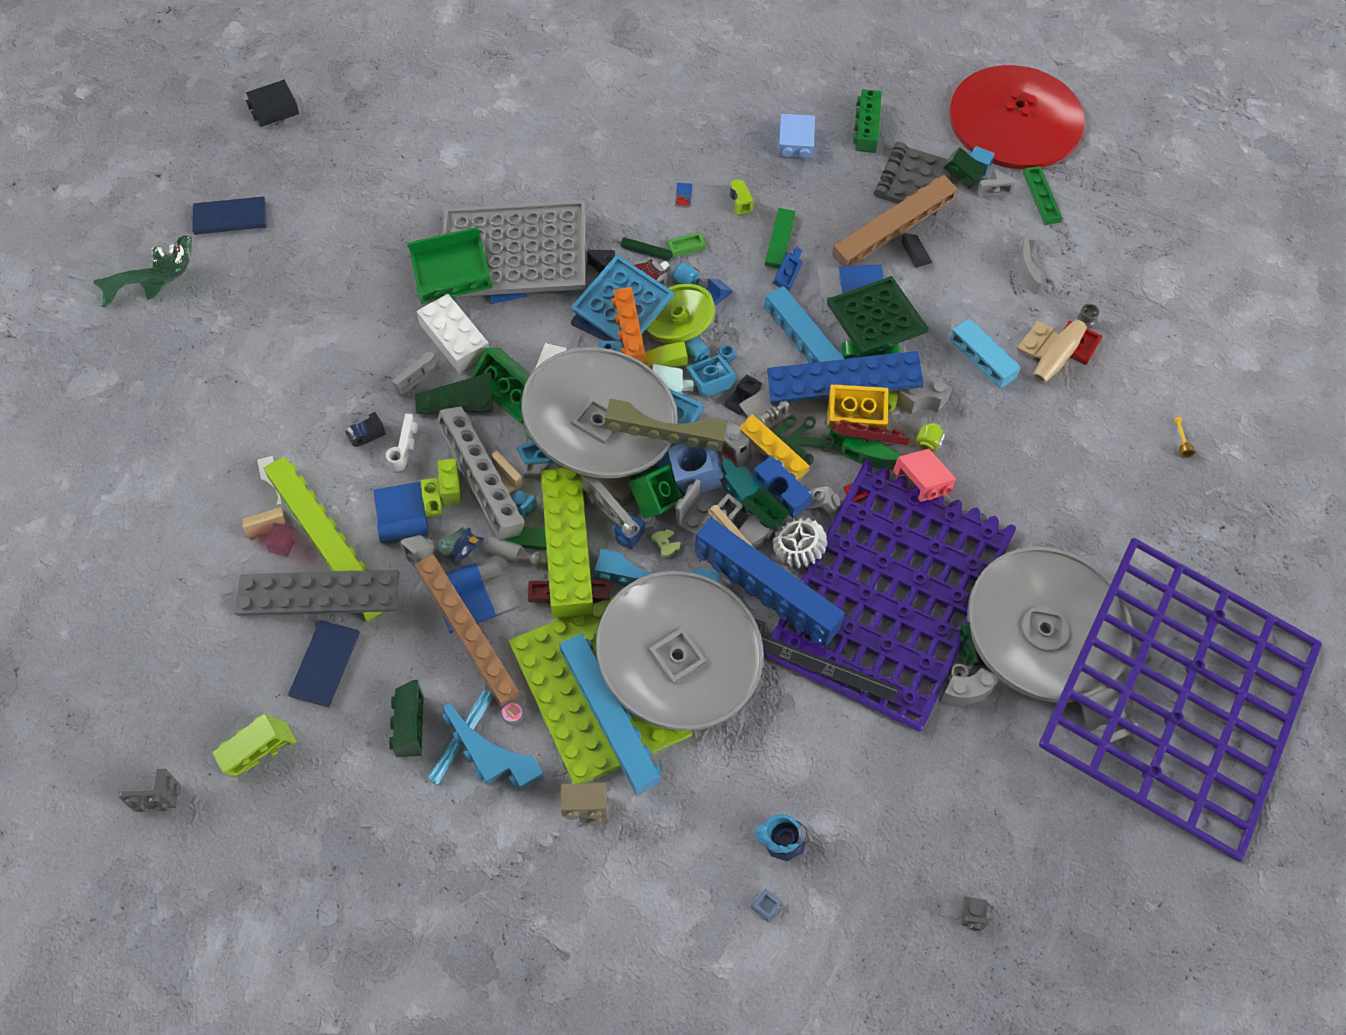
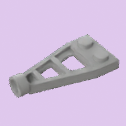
M581 474L583 480L581 484L586 492V501L590 505L593 504L603 514L622 527V532L628 538L635 536L639 531V525L632 520L596 477Z

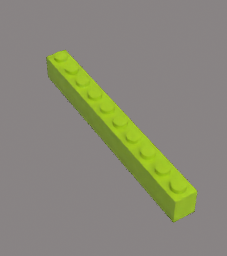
M283 456L265 466L263 469L267 478L331 571L367 570L361 560H356L357 554L352 546L347 547L345 544L347 540L341 531L337 533L335 530L337 526L333 519L326 517L325 513L327 512L321 503H316L315 499L317 497L312 489L307 490L305 487L307 483L303 476L296 474L297 469L293 462H288ZM361 612V615L368 622L383 612Z

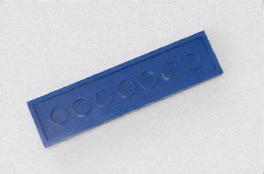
M918 351L767 368L771 405L779 404L781 401L789 403L829 398L831 384L888 388V391L923 388L924 385Z

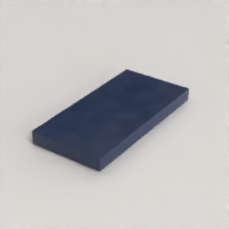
M264 196L193 203L194 235L266 228V200Z
M320 620L290 688L289 697L329 708L359 637V630Z

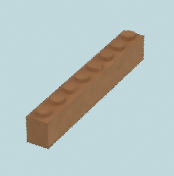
M945 175L935 178L929 185L921 187L915 194L907 196L901 203L893 205L887 212L879 214L876 219L865 223L859 230L852 231L845 239L838 240L833 246L832 256L842 267L853 266L953 201L958 188Z
M431 555L415 564L418 576L500 708L502 709L507 703L519 699V690L435 556Z

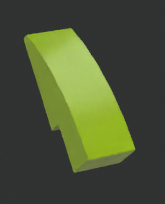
M684 341L645 352L647 363L644 364L651 369L653 364L668 367L687 365L688 356Z

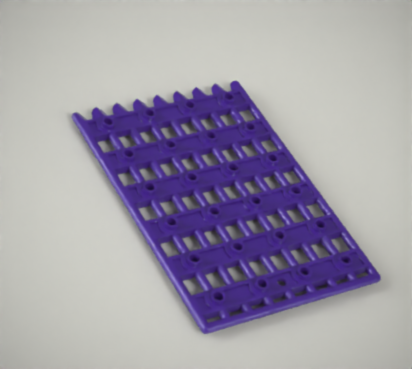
M866 460L826 532L827 547H825V551L836 555V558L830 568L819 564L821 559H815V564L810 562L800 580L805 585L811 583L819 587L817 593L822 597L825 596L827 591L838 596L834 605L841 609L845 600L856 604L851 617L844 616L841 628L835 635L839 637V640L833 652L822 647L821 644L819 645L803 638L805 632L797 630L794 634L784 629L788 620H783L782 618L778 621L770 637L899 687L893 702L863 690L857 693L849 689L848 684L843 682L838 684L828 679L829 677L825 675H819L807 668L764 652V657L920 732L930 716L963 645V640L959 636L960 629L949 624L954 612L957 611L966 615L964 623L968 622L967 607L970 593L966 592L965 589L970 579L977 581L983 570L990 564L980 559L985 547L996 551L993 561L1004 555L1016 531V526L1010 524L1001 531L998 529L999 520L997 516H991L983 523L980 521L981 513L978 508H972L968 513L963 514L961 501L959 499L954 500L948 506L943 505L944 495L920 502L918 499L920 489L917 486L912 490L907 489L908 479L905 475L891 482L889 481L890 471L888 468H882L876 474H873L872 462ZM858 490L869 494L863 506L852 501ZM876 498L887 502L881 514L870 510ZM894 506L905 510L899 522L888 518ZM912 514L923 519L918 530L906 526ZM842 520L852 524L847 537L836 532ZM930 522L941 527L936 539L925 534ZM860 528L871 533L865 545L854 541ZM948 531L960 535L954 547L943 543ZM878 536L889 541L883 553L872 549ZM967 539L978 543L973 555L961 551ZM896 545L907 549L902 562L890 557ZM915 553L926 558L920 570L909 566ZM843 560L855 564L848 577L837 572ZM933 562L944 566L939 579L927 574ZM862 568L873 573L867 585L856 581ZM952 570L963 575L958 587L946 583ZM880 576L892 581L885 594L874 589ZM899 585L910 590L904 603L893 598ZM917 594L929 598L923 611L912 607ZM936 602L948 607L942 620L930 615ZM864 609L875 613L869 627L857 622ZM882 618L894 622L888 636L876 631ZM901 626L913 631L907 645L895 640ZM920 635L932 640L926 654L914 649ZM847 642L858 646L852 661L841 656ZM939 644L951 649L945 663L933 658ZM866 651L877 655L871 670L859 665ZM885 660L896 664L890 679L878 674ZM904 669L916 674L909 688L898 683ZM923 678L935 683L929 697L917 692ZM870 694L880 700L879 702L867 698V695ZM887 703L899 708L898 712L886 707ZM909 713L911 715L918 717L919 719L918 721H915L907 717L906 714Z

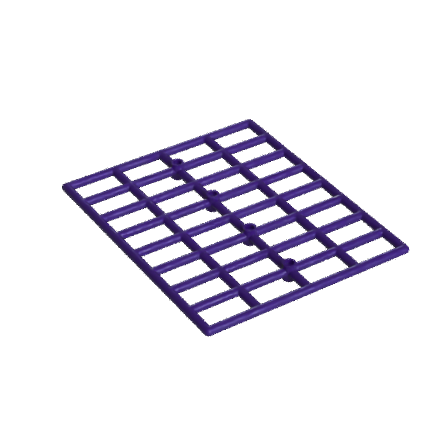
M1132 538L1040 739L1039 747L1234 860L1241 862L1248 849L1322 643L1137 538ZM1136 548L1174 568L1168 585L1129 564ZM1125 572L1164 593L1157 610L1119 589ZM1181 574L1220 594L1213 611L1175 590ZM1115 596L1153 617L1147 634L1107 613ZM1171 597L1206 616L1208 625L1204 635L1165 615ZM1227 599L1266 620L1260 636L1225 618L1223 609ZM1103 621L1143 642L1135 660L1096 638ZM1161 622L1200 643L1193 661L1154 639ZM1217 624L1256 644L1250 662L1211 641ZM1273 625L1312 646L1306 663L1267 642ZM1092 646L1131 667L1125 685L1085 664ZM1150 647L1185 666L1187 676L1183 686L1143 665ZM1207 648L1246 669L1240 687L1205 668L1203 658ZM1264 649L1302 670L1297 688L1258 667ZM1081 671L1121 693L1113 712L1073 690ZM1139 672L1179 694L1172 712L1132 690ZM1197 673L1236 695L1230 713L1190 691ZM1254 674L1293 696L1287 714L1248 692ZM1069 697L1109 719L1102 738L1061 716ZM1128 698L1164 718L1166 727L1161 739L1121 717ZM1187 699L1226 721L1220 739L1184 720L1182 710ZM1244 700L1284 722L1277 740L1238 718ZM1057 724L1097 746L1090 766L1049 743ZM1117 725L1157 747L1150 766L1110 744ZM1176 725L1216 748L1209 767L1169 744ZM1234 726L1274 748L1267 767L1227 745ZM1105 752L1142 772L1144 781L1138 794L1098 771ZM1165 752L1205 774L1198 794L1162 774L1160 764ZM1224 753L1264 775L1258 794L1217 772ZM1154 779L1195 802L1187 822L1146 799ZM1213 780L1254 802L1247 822L1206 799ZM1203 807L1244 830L1237 851L1196 828Z

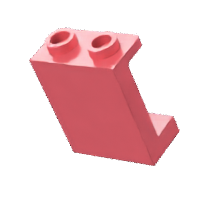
M930 449L898 457L893 470L897 476L907 474L920 489L918 497L920 502L950 494L956 478Z

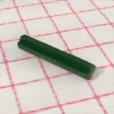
M623 237L621 240L622 248L665 260H670L672 257V251L626 237Z

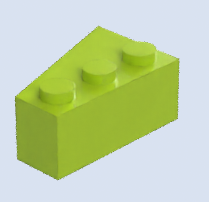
M264 714L256 717L249 726L237 731L236 735L230 740L222 742L219 748L212 753L222 773L235 777L259 764L258 759L269 753L273 756L279 753L277 749L287 743L293 745L297 741L286 721Z

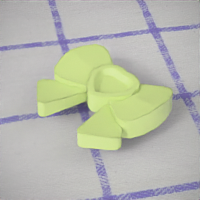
M668 529L665 532H656L651 536V541L657 543L661 550L662 558L671 557L675 550L679 551L681 542L669 543L668 539L674 535V532Z

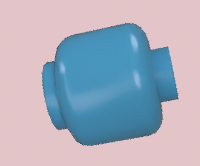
M687 262L680 263L673 271L674 282L677 284L698 285L700 282L699 270Z

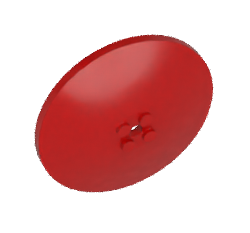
M1018 65L988 67L968 76L955 90L949 109L952 129L959 141L969 151L973 152L975 146L993 152L995 154L992 164L1011 169H1025L1038 166L1042 168L1061 161L1078 145L1085 124L1084 112L1078 98L1063 82L1038 69Z

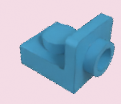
M519 489L511 497L516 503L519 514L524 519L535 512L537 501L534 495L529 497Z

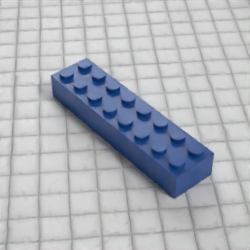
M712 517L697 532L695 553L700 560H706L712 565L714 570L724 573L732 583L739 584L747 594L757 597L765 607L775 610L780 618L790 621L798 631L808 634L816 644L826 647L840 630L845 612Z

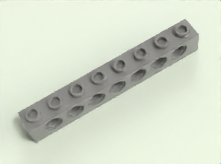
M462 406L440 410L437 424L498 540L519 536L525 524L524 518L519 514L515 501L511 499L508 493L507 486L503 484L499 472L493 466L492 459L486 453L483 442H480L476 429L472 427L469 421V416L465 414Z

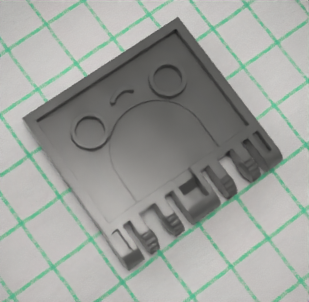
M896 142L891 152L892 157H889L885 165L883 174L880 177L881 181L878 182L874 195L899 204L907 196L915 194L921 187L929 185L935 178L945 175L951 180L952 175L947 169H944L948 159L909 148L905 143Z

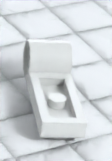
M405 414L399 446L390 448L386 452L389 468L393 472H401L405 469L410 450L414 449L413 435L417 433L418 423L415 422L413 414Z

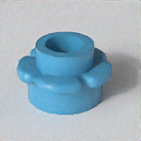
M723 345L718 351V354L726 362L733 361L736 357V352L731 345Z

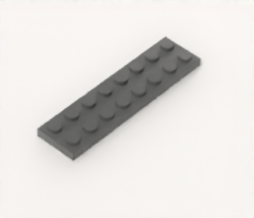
M394 569L240 574L235 614L238 616L396 612L400 572Z

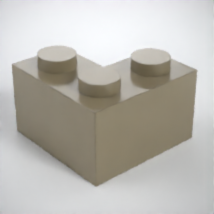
M606 783L561 784L562 817L573 820L584 816L585 823L590 825H601L603 822H607Z

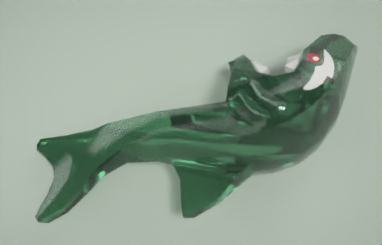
M188 235L181 236L174 244L170 245L169 253L171 256L166 255V251L162 247L155 246L151 248L153 251V268L126 271L94 280L93 283L103 292L101 307L109 305L118 290L128 284H141L145 290L147 300L153 299L166 283L173 281L186 271L191 259L192 237Z

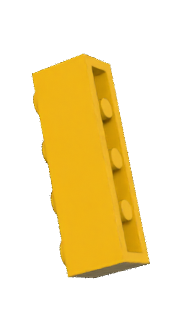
M753 414L739 427L750 439L751 445L768 458L773 456L776 460H780L785 469L796 476L798 482L808 473L810 466Z

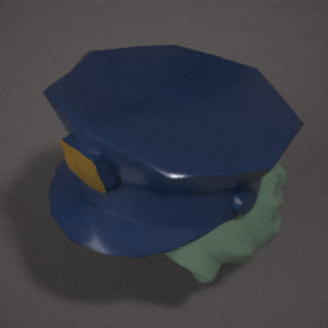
M463 526L453 534L441 538L438 541V550L443 555H451L454 558V566H456L477 548L484 538L475 537L471 532V528Z

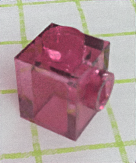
M274 522L265 541L268 551L288 557L297 538L296 532L290 524Z

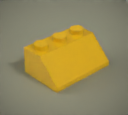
M831 384L827 409V428L831 429L833 421L840 422L841 420L850 421L855 425L865 423L872 428L876 426L886 428L888 425V388Z

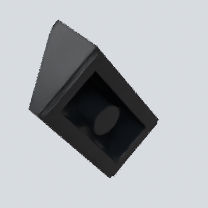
M903 233L901 242L915 268L932 263L918 235Z

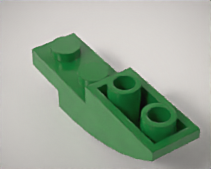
M832 428L830 429L829 435L834 437L836 444L842 447L841 455L860 464H863L866 460L871 461L874 468L894 470L897 459L901 456L899 452L889 449L880 441L870 439L866 443L862 438L837 434Z

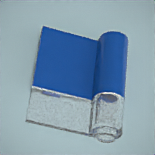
M882 265L817 268L821 298L819 300V311H822L823 315L833 314L827 305L828 298L883 279Z
M421 482L350 493L354 523L353 532H350L351 544H355L357 548L403 540L419 535H429Z
M499 555L446 573L477 624L520 608L506 576L505 569L508 568L504 557L500 558ZM443 616L449 633H453V630Z

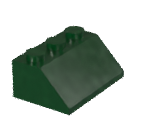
M412 680L396 688L395 696L391 697V708L394 709V716L390 718L393 737L389 739L390 750H393L396 757L422 756L424 695L418 680Z

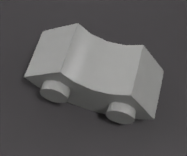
M923 380V388L900 390L897 405L910 414L920 409H931L938 412L949 400L952 387L942 382Z
M980 668L976 674L970 677L961 678L953 675L941 703L955 707H966L970 704L980 703L992 693L999 678L983 668Z

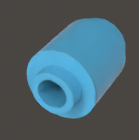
M698 337L684 342L687 353L696 363L708 359L710 350Z

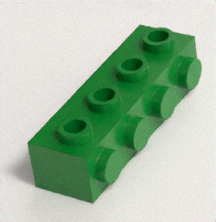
M862 89L861 96H857L856 106H859V108H856L855 118L858 121L855 120L854 131H857V133H854L853 143L856 144L855 151L876 153L882 91Z

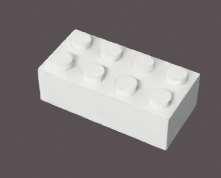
M449 294L417 311L420 326L458 373L477 364L486 348H489L488 341Z

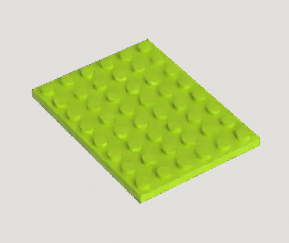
M615 596L610 597V600H603L593 604L594 615L560 618L508 640L573 784L588 783L621 768L568 668L560 652L559 643L582 633L585 639L589 638L594 648L592 652L594 656H597L596 638L599 624L604 611ZM629 712L632 718L630 723L633 728H638L642 737L640 741L643 746L647 745L651 754L692 736L691 730H672L658 727L645 722Z

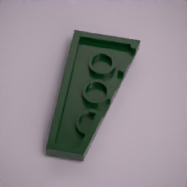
M491 372L415 394L417 414L440 413V410L461 406L464 412L493 411Z

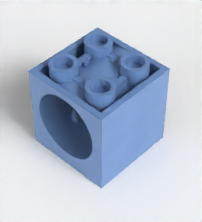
M686 444L669 447L668 452L675 481L684 496L688 486L694 484L697 479L701 481L700 494L723 487L721 479L724 478L721 467L718 465L720 460L717 451H711L702 447H690ZM698 462H705L700 469L689 472L691 467Z

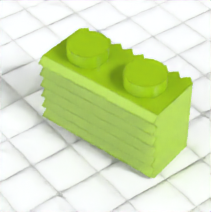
M455 458L438 460V479L442 505L461 504L462 497L457 460Z

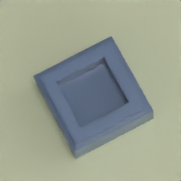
M765 888L751 905V908L769 922L783 903Z

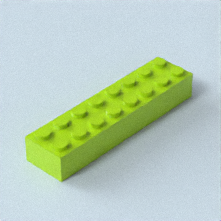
M566 468L541 470L552 619L594 615L581 474Z

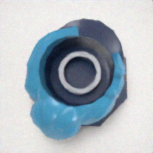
M787 814L769 817L765 825L760 824L756 827L754 833L756 841L761 845L765 844L771 857L789 861L802 854L807 842L805 826Z

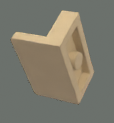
M498 451L491 454L492 464L499 472L503 484L507 486L508 493L511 495L523 486L522 477Z
M281 507L242 519V527L248 539L288 527Z

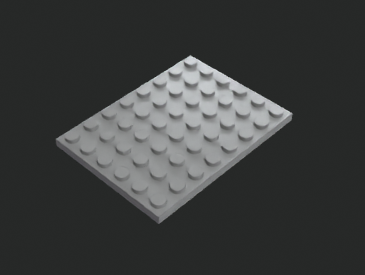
M585 200L444 209L443 234L478 227L493 286L490 289L455 297L586 289Z

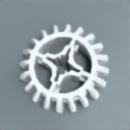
M800 517L796 521L793 518L791 523L785 521V526H779V531L775 532L773 549L777 558L784 565L788 563L792 568L796 564L800 568L804 564L807 567L808 563L812 562L815 564V559H821V554L825 553L827 536L823 527L818 525L816 520L812 522L810 518H807L804 521Z

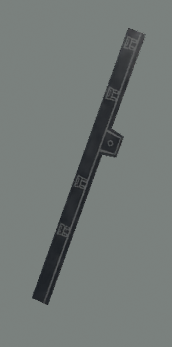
M755 619L761 634L764 652L893 702L899 687L763 635L765 622Z

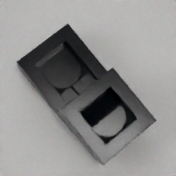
M746 374L736 385V390L728 397L724 406L740 415L743 410L739 404L755 395L761 388L762 383Z

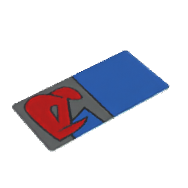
M677 183L675 206L691 207L692 184Z

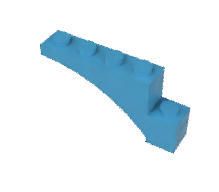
M451 703L443 707L445 714L442 715V718L447 726L452 725L455 731L452 733L458 745L463 744L466 749L463 754L469 763L473 762L477 769L474 772L480 782L484 780L485 784L488 785L510 772L508 778L513 787L518 786L522 790L543 777V772L533 755H520L492 744L469 727L458 715Z

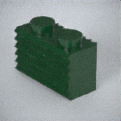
M961 147L951 154L944 166V169H947L951 175L955 176L957 180H960L968 188L973 187L979 181L986 169Z

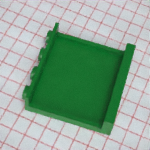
M478 227L407 243L417 284L416 289L421 304L434 302L446 294H449L450 297L493 288Z

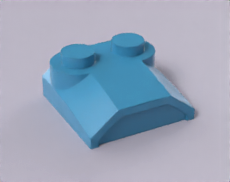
M720 354L686 366L688 373L698 386V393L706 397L728 390L736 381V374Z

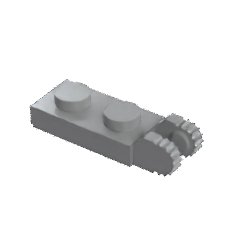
M429 351L423 354L419 361L412 364L406 371L392 380L397 395L402 396L436 369L438 365L434 352Z

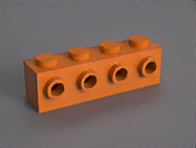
M632 287L613 290L615 297L611 298L613 309L618 311V314H615L616 325L621 327V331H618L619 341L624 342L621 352L642 363H647Z

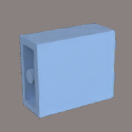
M781 114L778 156L813 157L815 116Z

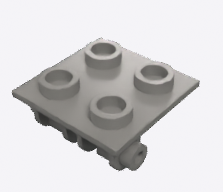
M769 386L739 404L748 418L753 414L769 429L785 420L788 415H791L788 411L789 404L787 401L771 405Z

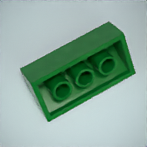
M486 348L470 378L491 372L492 399L519 423H523L521 411L522 395L531 374L501 348Z

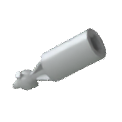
M491 536L486 545L487 554L516 563L530 561L533 567L546 563V560L541 557L538 551L531 555L522 545L503 539L498 540L497 537Z

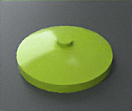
M679 284L669 287L668 289L673 291L675 296L646 331L651 338L661 343L685 342L701 334L710 325L715 315V304L711 294L699 285Z

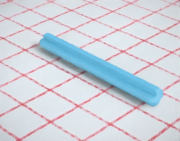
M482 692L464 720L472 729L475 728L493 700V695L490 692ZM454 737L428 775V779L434 784L440 782L463 746L462 743L458 745Z

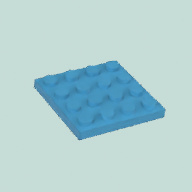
M616 255L573 304L571 310L613 340L619 341L618 331H621V327L616 325L615 314H618V311L613 309L611 298L615 297L613 290L632 287L641 334L644 333L675 295L673 291L619 255Z

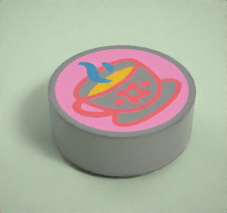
M510 702L503 707L502 717L507 724L515 725L523 719V709L518 703Z

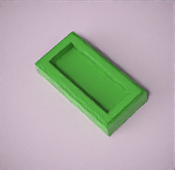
M701 232L667 240V246L672 251V258L706 249V243Z

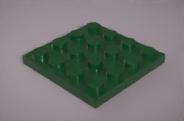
M893 276L827 299V305L862 357L928 333V326Z

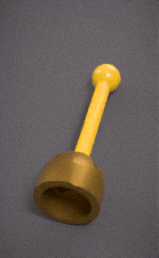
M1176 417L1174 422L1178 426L1182 439V444L1179 446L1180 457H1193L1196 454L1195 448L1192 443L1186 442L1181 425L1182 418Z

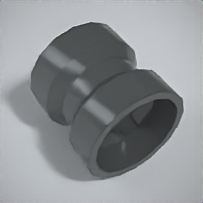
M1090 303L1083 305L1077 320L1085 323L1087 329L1092 328L1099 316V308Z

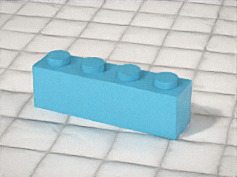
M968 319L953 329L950 341L1000 389L1017 378L1021 367L990 336L986 335L976 323Z

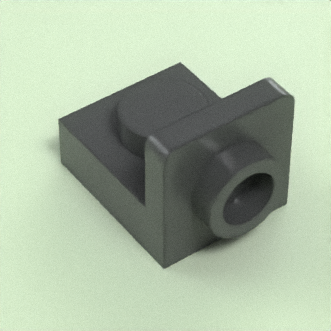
M965 896L963 898L961 925L967 926V929L971 931H981V929H984L988 925V919H986L987 900Z

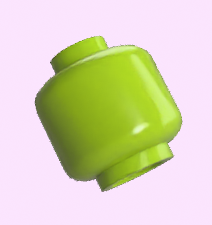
M937 423L925 424L921 427L916 441L921 450L930 449L933 452L940 448L945 434Z

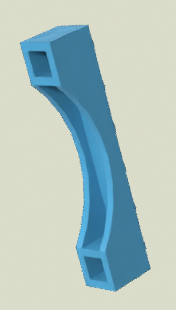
M605 549L600 550L595 568L596 579L610 580V582L618 583L623 587L652 574L635 567L621 553ZM704 569L691 572L719 583V572Z

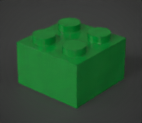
M670 465L654 469L628 482L643 519L661 514L676 506L680 498L683 499Z

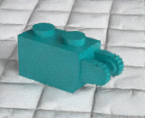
M729 460L721 463L724 475L723 488L727 494L729 493L738 502L741 503L745 497L753 495L760 487L746 467L736 468ZM743 505L742 511L746 514L748 512L746 511L745 506Z

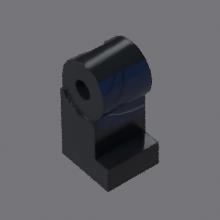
M376 412L369 414L368 419L351 425L345 431L354 447H359L386 435L383 423Z

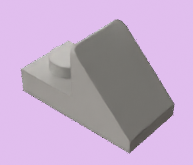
M993 169L990 180H980L977 189L978 198L1012 194L1016 182L1011 177Z

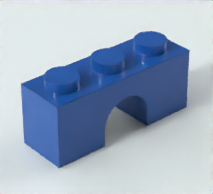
M770 456L754 468L753 479L760 486H764L767 490L774 486H779L786 491L781 495L780 502L790 510L789 515L792 518L810 505L812 498L810 490L806 486L803 487L798 482L796 476L785 469L780 460Z

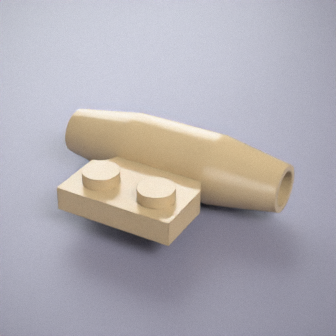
M1076 319L1058 335L1054 328L1040 321L1036 322L1017 347V351L1032 359H1040L1033 373V378L1037 382L1045 384L1063 367L1078 347L1087 326L1082 321Z

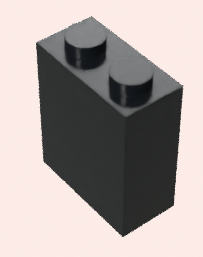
M285 79L246 92L248 99L245 101L248 109L253 110L251 111L254 121L259 122L261 127L299 114L296 101Z

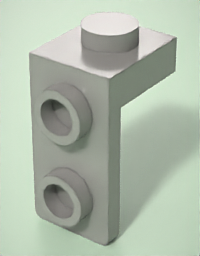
M829 486L810 490L812 495L811 503L806 509L822 506L830 515H835L838 512V506L840 505L839 496Z

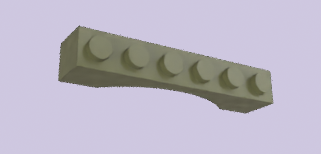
M610 398L605 415L604 429H609L613 432L629 433L633 436L640 435L650 439L665 440L670 443L686 444L690 447L707 448L711 451H722L727 421L707 417L691 423H665L644 415L630 402Z

